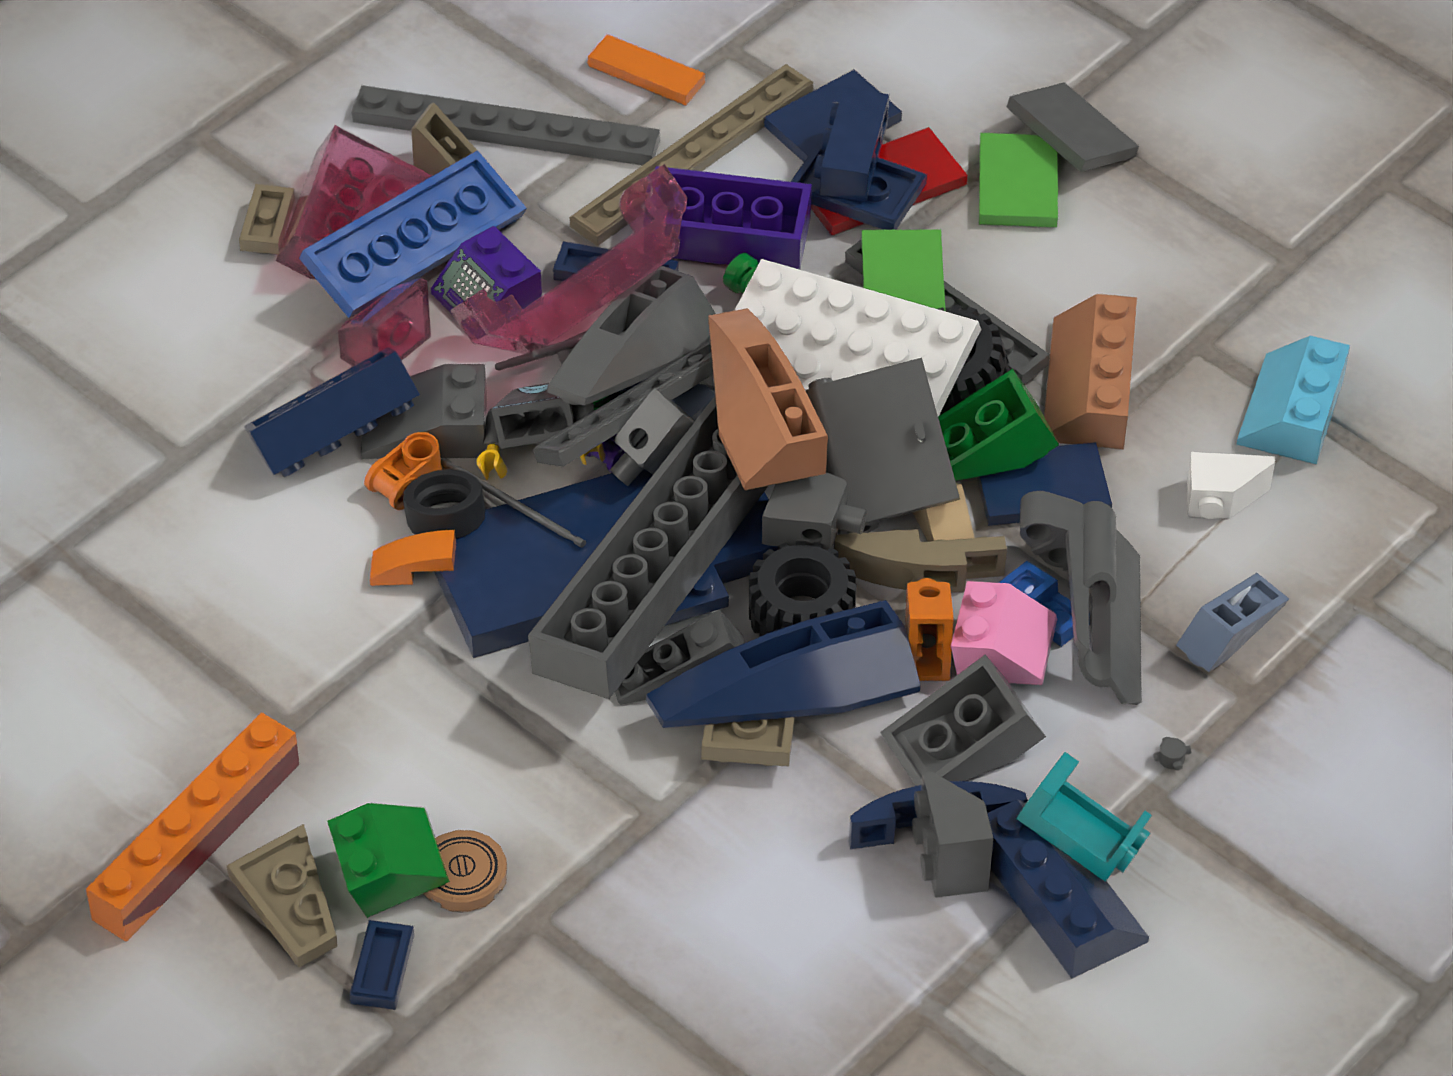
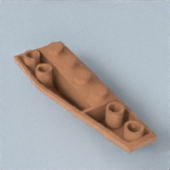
M748 308L709 315L708 324L718 433L744 490L826 474L828 435L800 379L774 337Z

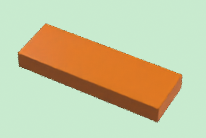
M609 34L588 55L589 67L683 105H687L705 84V73Z

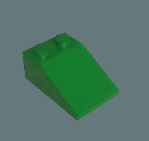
M1011 369L938 416L955 481L1024 468L1035 460L1043 458L1049 451L1059 446L1036 401L1014 369Z

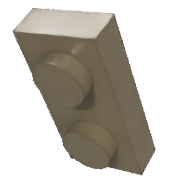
M255 184L239 237L240 251L279 255L295 201L294 188Z

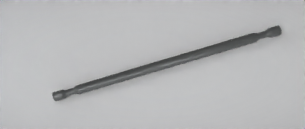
M443 457L441 459L442 466L453 470L465 471L475 476L481 483L482 489L560 536L570 539L575 545L581 548L585 546L586 541L572 535L567 529L464 468L454 465L447 458Z

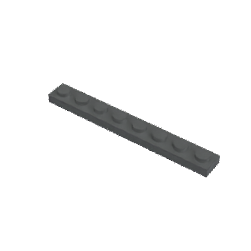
M361 85L352 109V122L411 131L430 104L435 103L469 140L636 165H644L654 158L660 142V129L364 85Z

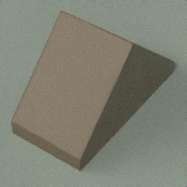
M435 103L430 104L411 129L414 169L435 175L477 151Z

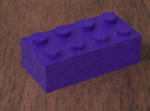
M656 166L643 218V255L729 265L735 257L747 253L755 258L758 263L761 259L800 270L811 219L812 184Z

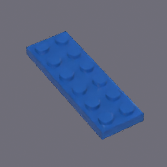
M477 150L305 248L299 259L346 316L351 318L451 259L462 242L492 226H495L498 230L521 218L527 208Z

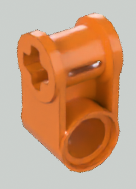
M417 432L407 436L402 443L370 467L365 476V487L372 492H380L388 498L390 505L398 511L405 509L403 502L404 490L410 482L423 474L442 470L438 440L427 432Z

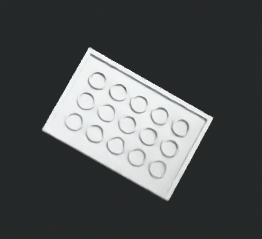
M764 259L760 260L735 310L748 308L762 322L788 358L805 391L809 389L808 384L817 379L831 378L835 381L922 357L938 416L981 331L977 320ZM713 375L700 382V384L707 385L715 393Z

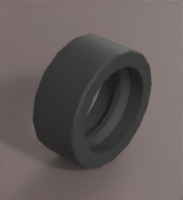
M448 469L423 474L410 482L404 490L403 502L408 527L415 535L433 531L455 530V538L457 539L478 529L485 519L482 485L475 476L465 471ZM443 502H459L446 508H430Z

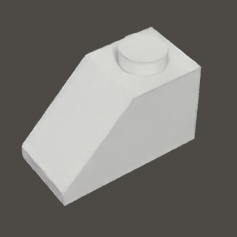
M1191 452L1187 477L1188 517L1207 519L1232 518L1270 490L1275 456Z

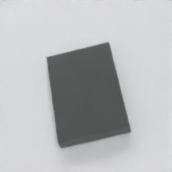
M1065 82L1009 97L1006 106L1008 110L1080 172L1136 157L1139 145Z

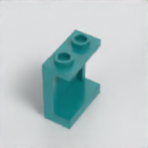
M1064 752L1016 819L1106 882L1115 868L1123 873L1150 835V832L1144 826L1152 814L1144 810L1133 826H1129L1067 782L1079 761L1067 752Z

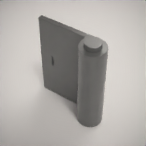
M922 357L835 381L831 378H821L808 384L809 389L806 390V393L828 435L826 472L840 477L848 483L847 505L867 510L866 524L862 533H869L878 528L879 521L960 500ZM840 529L838 531V535L853 533Z

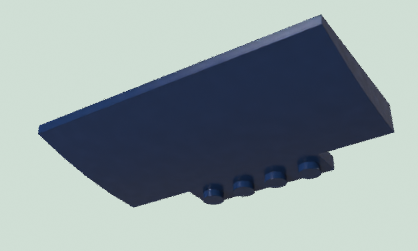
M644 469L629 486L625 485L613 473L518 500L567 529L572 535L584 539L586 544L583 548L508 504L485 509V519L479 528L466 536L456 539L454 571H434L473 658L529 642L528 635L647 484L653 476L651 473ZM765 492L665 626L729 607V594L723 584L750 576L757 559L763 560V553L769 549L773 551L778 550V546L762 544V516L769 501Z

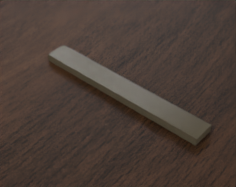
M783 65L570 216V227L594 245L599 246L645 213L656 166L694 171L705 170L764 127L765 116L812 92L814 82L789 65Z

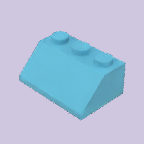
M1308 336L1266 353L1236 445L1317 464L1344 380L1350 345Z

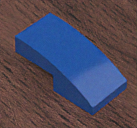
M1025 561L998 582L1011 584L1056 614L1057 623L1052 641L1062 647L1074 637L1071 600L1058 592L1057 579L1030 562Z

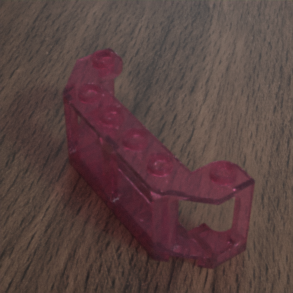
M663 164L628 187L620 197V212L634 233L524 309L520 307L512 294L502 301L495 302L486 297L488 294L483 288L450 311L473 344L522 354L542 348L678 254L681 240L679 239L682 215L686 210L687 196L666 165Z

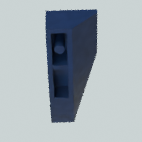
M887 600L809 619L765 634L727 650L646 694V702L662 727L671 728L843 713L920 692L921 685L905 626Z

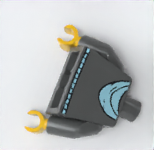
M549 383L512 390L491 408L486 416L483 447L486 450L477 458V465L485 479H489V472L494 468L500 479L506 476L508 468L499 454V451L503 450V448L546 441L595 411L593 402L585 406L568 404L562 401L561 397L547 393ZM602 443L580 456L582 464L587 465L586 455L590 452H598L600 460L603 462L605 452Z

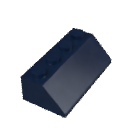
M387 347L248 423L244 427L273 475L281 472L283 477H286L305 466L303 459L315 452H318L319 456L322 457L342 446L339 439L353 431L356 437L371 431L378 426L375 419L390 412L395 417L414 406L412 399L420 394L398 353Z
M1015 800L987 813L993 834L990 869L1071 979L1149 942L1147 933L1107 881L1105 882L1016 819L1027 802Z

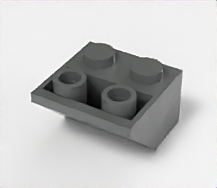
M932 771L922 772L921 791L914 792L915 810L918 818L912 819V829L915 844H923L925 852L920 857L924 881L931 880L935 898L988 891L993 834L985 802Z

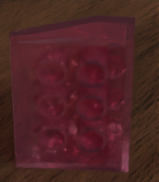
M334 125L315 153L276 261L310 279L316 280L299 259L305 248L432 177V175Z

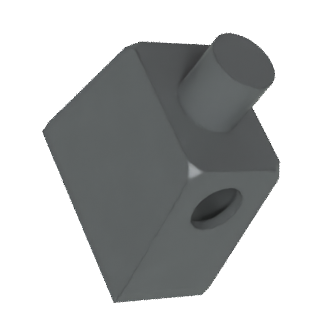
M654 388L615 436V443L625 453L613 465L610 471L627 486L644 469L654 475L695 421L676 403Z
M827 472L823 475L778 483L774 486L762 516V544L778 546L787 543L789 546H793L795 541H805L804 545H813L816 542L823 544V549L828 550L832 548L839 529L862 534L866 524L867 510L847 505L848 483L844 479Z

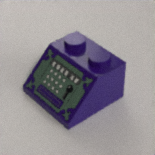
M492 226L460 244L432 285L431 294L478 340L542 305L541 270L495 226Z

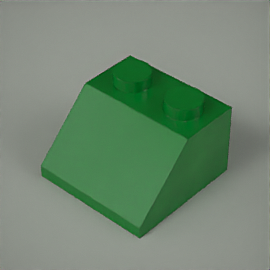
M367 803L327 820L348 892L367 918L450 882L428 813L424 807Z

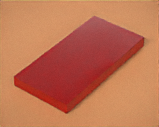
M929 127L884 143L881 146L879 158L927 174L926 185L913 205L967 185L968 174ZM811 204V210L831 236L865 224Z

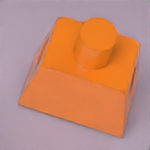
M923 578L917 582L907 584L905 629L919 681H950L954 620L951 587L947 582H936L930 578ZM922 634L933 635L936 638V645L930 648L922 647Z

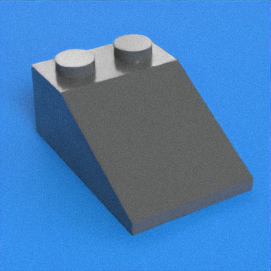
M443 364L410 376L420 394L412 399L414 406L395 417L388 412L375 419L378 426L362 435L361 459L383 458L402 443L407 436L417 432H427L438 440L440 458H478L486 450L483 447L487 414L485 364Z
M986 654L880 732L915 786L922 785V772L932 771L948 781L968 780L1013 762L1046 737L1006 678Z

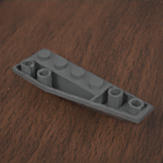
M659 264L653 266L625 289L591 325L548 384L547 393L561 397L562 401L568 404L585 406L651 377L710 341L708 316L716 313L694 277Z

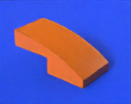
M441 530L411 535L374 550L372 554L370 585H412L414 572L454 571L455 530Z

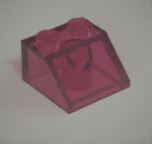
M421 277L394 286L355 318L346 321L341 329L338 330L340 358L354 366L388 347L395 350L402 361L430 339L431 327L427 281Z

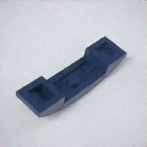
M949 781L984 801L987 813L1015 800L1025 802L1028 800L1026 792L1011 787L984 782ZM921 785L887 794L850 816L849 825L850 850L894 844L895 829L912 827V819L918 818L915 810L914 792L921 791Z

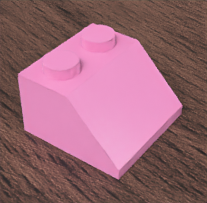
M967 581L951 643L956 674H960L986 654L1008 683L1042 685L1057 623L1056 614L1009 583Z

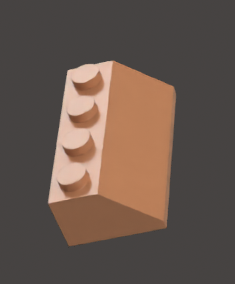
M1095 294L1054 317L1044 417L1058 443L1073 445L1096 442L1097 447L1124 449L1137 297Z

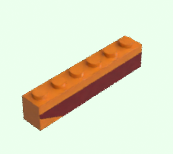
M261 712L86 888L92 921L127 942L300 765L296 732Z

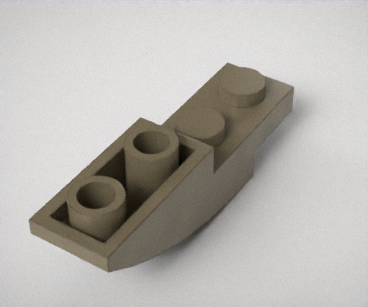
M918 529L891 530L862 534H840L836 536L833 549L839 552L838 558L845 557L850 562V570H854L856 578L895 589L907 590L908 583L917 582L923 578H930L936 582L949 583L951 593L964 592L966 579L1005 575L1007 554L1005 536L956 540L941 539L920 542Z

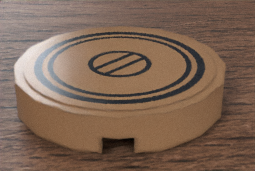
M454 830L436 837L450 882L423 893L424 896L430 901L432 898L435 902L441 904V908L449 911L469 912L491 903L500 889L502 892L507 881V859L501 846L490 836L474 830Z

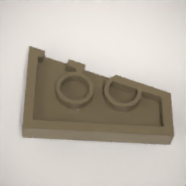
M304 824L226 865L228 877L298 968L338 946L336 932L319 881L317 867L310 850Z

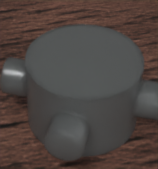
M1167 736L1162 739L1160 750L1154 753L1153 757L1155 761H1159L1165 768L1181 770L1185 762V755L1191 754L1192 751L1189 745L1186 746L1180 739Z

